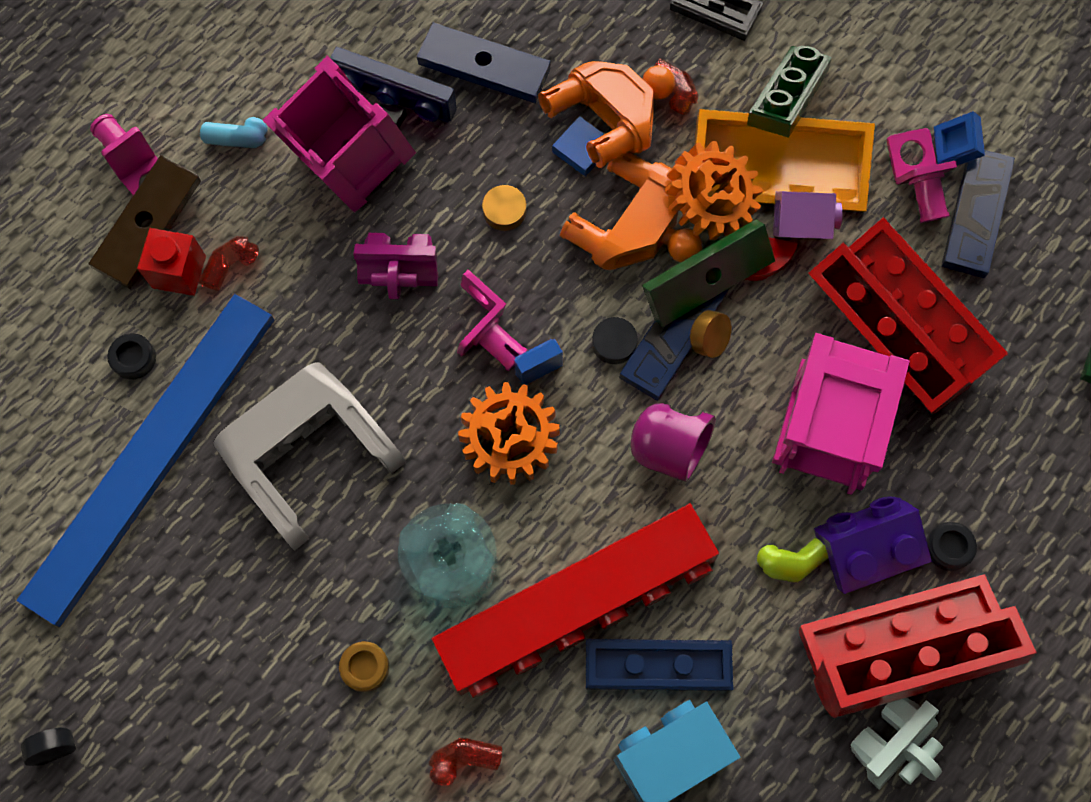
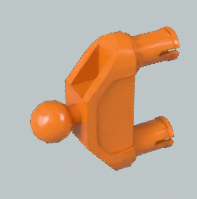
M591 61L574 68L568 75L567 80L546 91L540 92L538 100L545 114L548 113L549 118L555 117L557 114L578 103L586 104L612 129V131L589 141L586 145L592 162L596 163L598 168H602L607 163L629 151L631 153H641L650 148L654 120L653 99L667 98L673 92L675 78L671 70L661 65L650 67L644 73L643 78H641L628 65Z
M630 151L609 162L607 171L615 173L639 187V192L612 230L608 229L605 232L573 212L569 216L571 223L566 220L560 232L561 238L592 254L594 263L605 270H614L652 259L663 244L667 245L670 256L677 262H683L702 251L701 238L699 235H693L692 229H673L677 222L679 210H669L668 207L675 201V196L667 195L664 191L672 182L666 176L671 168L662 162L651 164Z

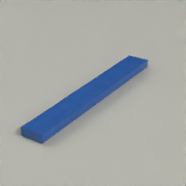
M236 294L233 295L16 600L17 602L53 625L61 627L274 322V318L270 313Z

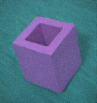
M775 192L773 236L833 239L834 229H840L842 223V204L836 203V193Z

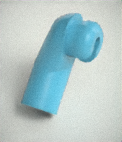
M256 117L246 119L244 126L205 122L201 126L200 137L205 144L257 148L266 141L264 135L267 133L268 127L261 119Z

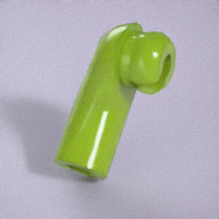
M814 538L797 553L778 549L777 546L770 544L762 547L757 554V563L763 568V572L767 576L793 583L803 580L828 559L825 545L817 538Z

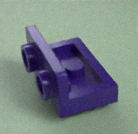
M889 496L876 499L870 504L869 508L855 513L844 512L829 517L825 524L814 528L816 538L826 547L835 583L843 594L932 562L919 510L901 498Z

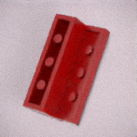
M884 217L849 247L843 242L808 273L878 353L910 360L904 382L933 414L960 396L974 382L1009 355Z
M985 574L803 624L799 629L801 640L815 674L814 684L826 711L833 718L1024 665L1037 653L1016 607L1000 609Z

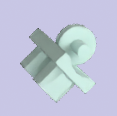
M908 698L887 703L881 712L882 718L898 731L888 743L870 727L865 728L851 743L852 752L867 769V778L879 790L906 760L909 763L901 770L899 776L909 785L920 773L933 781L942 773L939 765L933 760L943 749L941 743L931 737L922 748L919 747L938 726L935 717L939 710L927 700L921 707Z

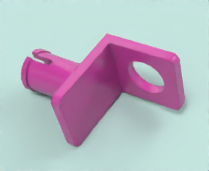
M101 115L91 124L90 132L105 147L101 154L113 172L134 195L139 188L140 179L149 173L158 158L137 127H133L126 132L117 123L113 115Z
M928 128L890 135L887 138V146L896 184L909 183V185H914L920 213V223L949 217L941 178L945 177V173L957 168L956 161L937 164L931 133ZM914 141L922 147L923 158L918 165H908L902 160L900 150L905 142Z
M467 270L462 276L461 287L487 309L489 313L460 342L457 353L463 356L473 345L477 347L480 344L507 371H510L515 366V357L528 350L522 347L498 325L506 303L471 271Z

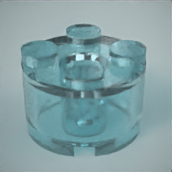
M456 503L439 504L429 507L418 513L400 533L398 560L401 571L413 591L424 601L443 608H461L479 600L491 586L498 567V553L494 536L486 521L468 506ZM447 548L456 553L455 559L457 561L449 566L445 560H441L443 558L442 551Z

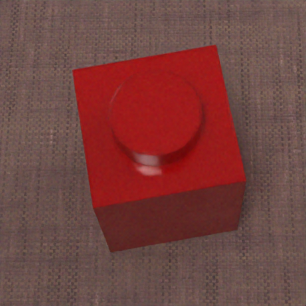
M149 228L137 269L152 289L195 296L206 255L193 235Z

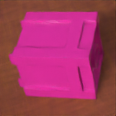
M327 55L314 68L317 72L279 110L274 108L262 121L355 213L367 203L365 198L400 163L405 165L416 152L389 114L377 103L372 105L364 98L341 68Z
M815 333L807 358H802L799 364L772 463L781 465L779 473L784 474L787 468H791L849 486L847 494L850 495L856 489L862 490L866 485L867 477L873 471L879 472L883 467L910 360L893 355H883Z

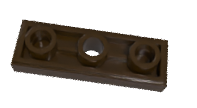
M160 155L88 263L90 267L124 287L131 289L141 274L137 268L149 228L170 230L200 184L199 176ZM153 220L150 226L141 228L144 221Z

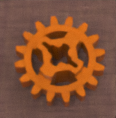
M712 141L706 149L700 143H697L689 152L684 151L677 158L675 165L666 175L672 182L664 189L665 194L675 196V201L668 208L670 211L680 210L683 216L678 222L681 226L689 221L694 224L693 235L698 236L705 229L708 230L710 240H716L722 233L728 236L752 222L751 216L761 207L754 199L763 190L759 186L752 185V180L759 174L757 170L747 171L744 166L749 159L746 155L738 160L733 157L734 147L731 145L724 152H719L717 141ZM715 185H719L715 193L708 197V193Z
M508 382L503 383L502 393L495 394L490 386L486 387L487 399L482 402L472 397L470 403L474 413L461 414L462 424L468 427V429L458 431L459 440L462 443H471L462 450L466 460L477 457L473 465L474 471L477 474H480L486 468L490 469L491 482L496 483L501 474H507L510 485H515L517 474L522 472L530 481L534 479L533 466L537 465L545 470L549 467V460L545 453H557L558 443L549 439L560 435L559 424L549 423L555 418L554 407L542 409L544 395L540 392L532 399L529 398L528 385L525 384L519 388L518 393L511 392ZM502 407H507V408L502 409V410H500V411H498V412H496V413H494V414L491 413V412H493V411L496 410V409H499V408H502ZM527 411L536 419L541 432L537 431L536 427L528 425L526 421ZM516 418L517 434H512L509 440H506L503 447L501 431L507 432ZM478 435H482L484 439L492 442L491 456L480 445ZM522 452L530 453L519 460L511 461L512 457Z

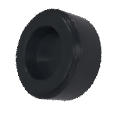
M611 317L604 319L594 329L592 336L593 351L605 363H624L630 359L636 350L637 332L634 326L623 318Z
M129 333L118 337L111 344L107 359L110 367L117 375L124 379L135 380L144 377L152 370L156 362V351L144 336Z
M945 522L938 525L929 533L926 540L932 562L937 567L947 571H956L964 568L973 561L977 552V542L973 533L966 526L957 522Z
M53 728L38 732L26 738L20 746L26 766L45 765L72 754L76 750L72 731L67 728Z

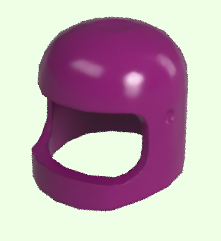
M663 403L653 404L640 414L634 425L630 443L631 453L640 465L687 482L711 440L716 418L714 415L705 412L698 416H688L672 410L671 405Z

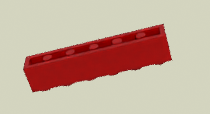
M689 503L431 639L457 692L461 696L470 692L472 698H476L497 687L499 683L496 677L511 669H514L516 675H520L542 663L543 661L539 654L557 645L559 651L563 652L586 639L583 631L598 623L601 624L603 629H607L621 622L629 616L626 608L642 600L646 607L651 606L670 595L671 592L668 586L685 578L689 585L713 572L710 564L715 562L719 552L692 504Z

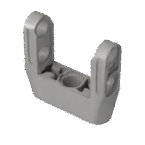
M319 362L312 363L301 369L223 429L214 440L215 448L235 478L294 551L310 538L298 525L297 515L262 472L293 448L292 442L300 436L306 438L336 415L344 426L347 425L371 455L377 457L391 474L406 463L400 451L351 392Z

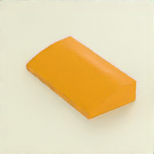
M699 109L696 121L695 144L700 143L706 149L712 141H717L719 152H724L731 145L734 147L733 157L738 160L746 155L749 159L744 166L747 171L757 170L759 174L752 180V185L759 186L763 190L754 199L758 203L775 205L776 191L836 193V203L842 204L843 211H867L875 123L801 117L788 138L748 126L749 113ZM715 185L708 193V197L715 193L719 185Z

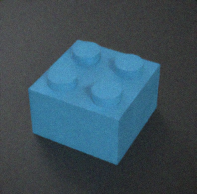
M688 700L666 713L660 719L664 725L662 729L651 735L645 726L620 741L618 747L622 753L617 755L613 761L637 802H669L741 757L708 702L706 701L695 708L691 700Z

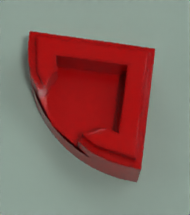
M769 237L775 262L745 280H764L781 271L790 263L797 243Z

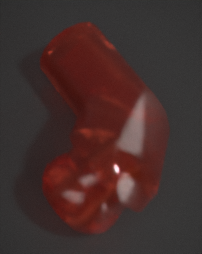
M660 58L654 66L661 65L668 68L675 78L673 89L675 94L669 101V107L682 115H687L693 103L697 104L699 98L694 81L688 73Z
M235 236L213 250L200 277L199 284L219 291L230 266L237 260L245 266L254 263L259 254L258 245L249 242L248 237Z
M458 738L434 751L429 760V765L432 767L429 777L437 785L448 786L456 779V771L466 765L497 771L502 759V746L469 738Z

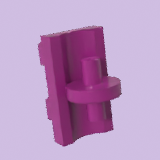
M368 233L364 244H355L353 254L357 264L358 284L386 286L390 300L400 299L401 287L438 286L436 246H432L429 234H413L408 237L407 245H391V238L385 233Z

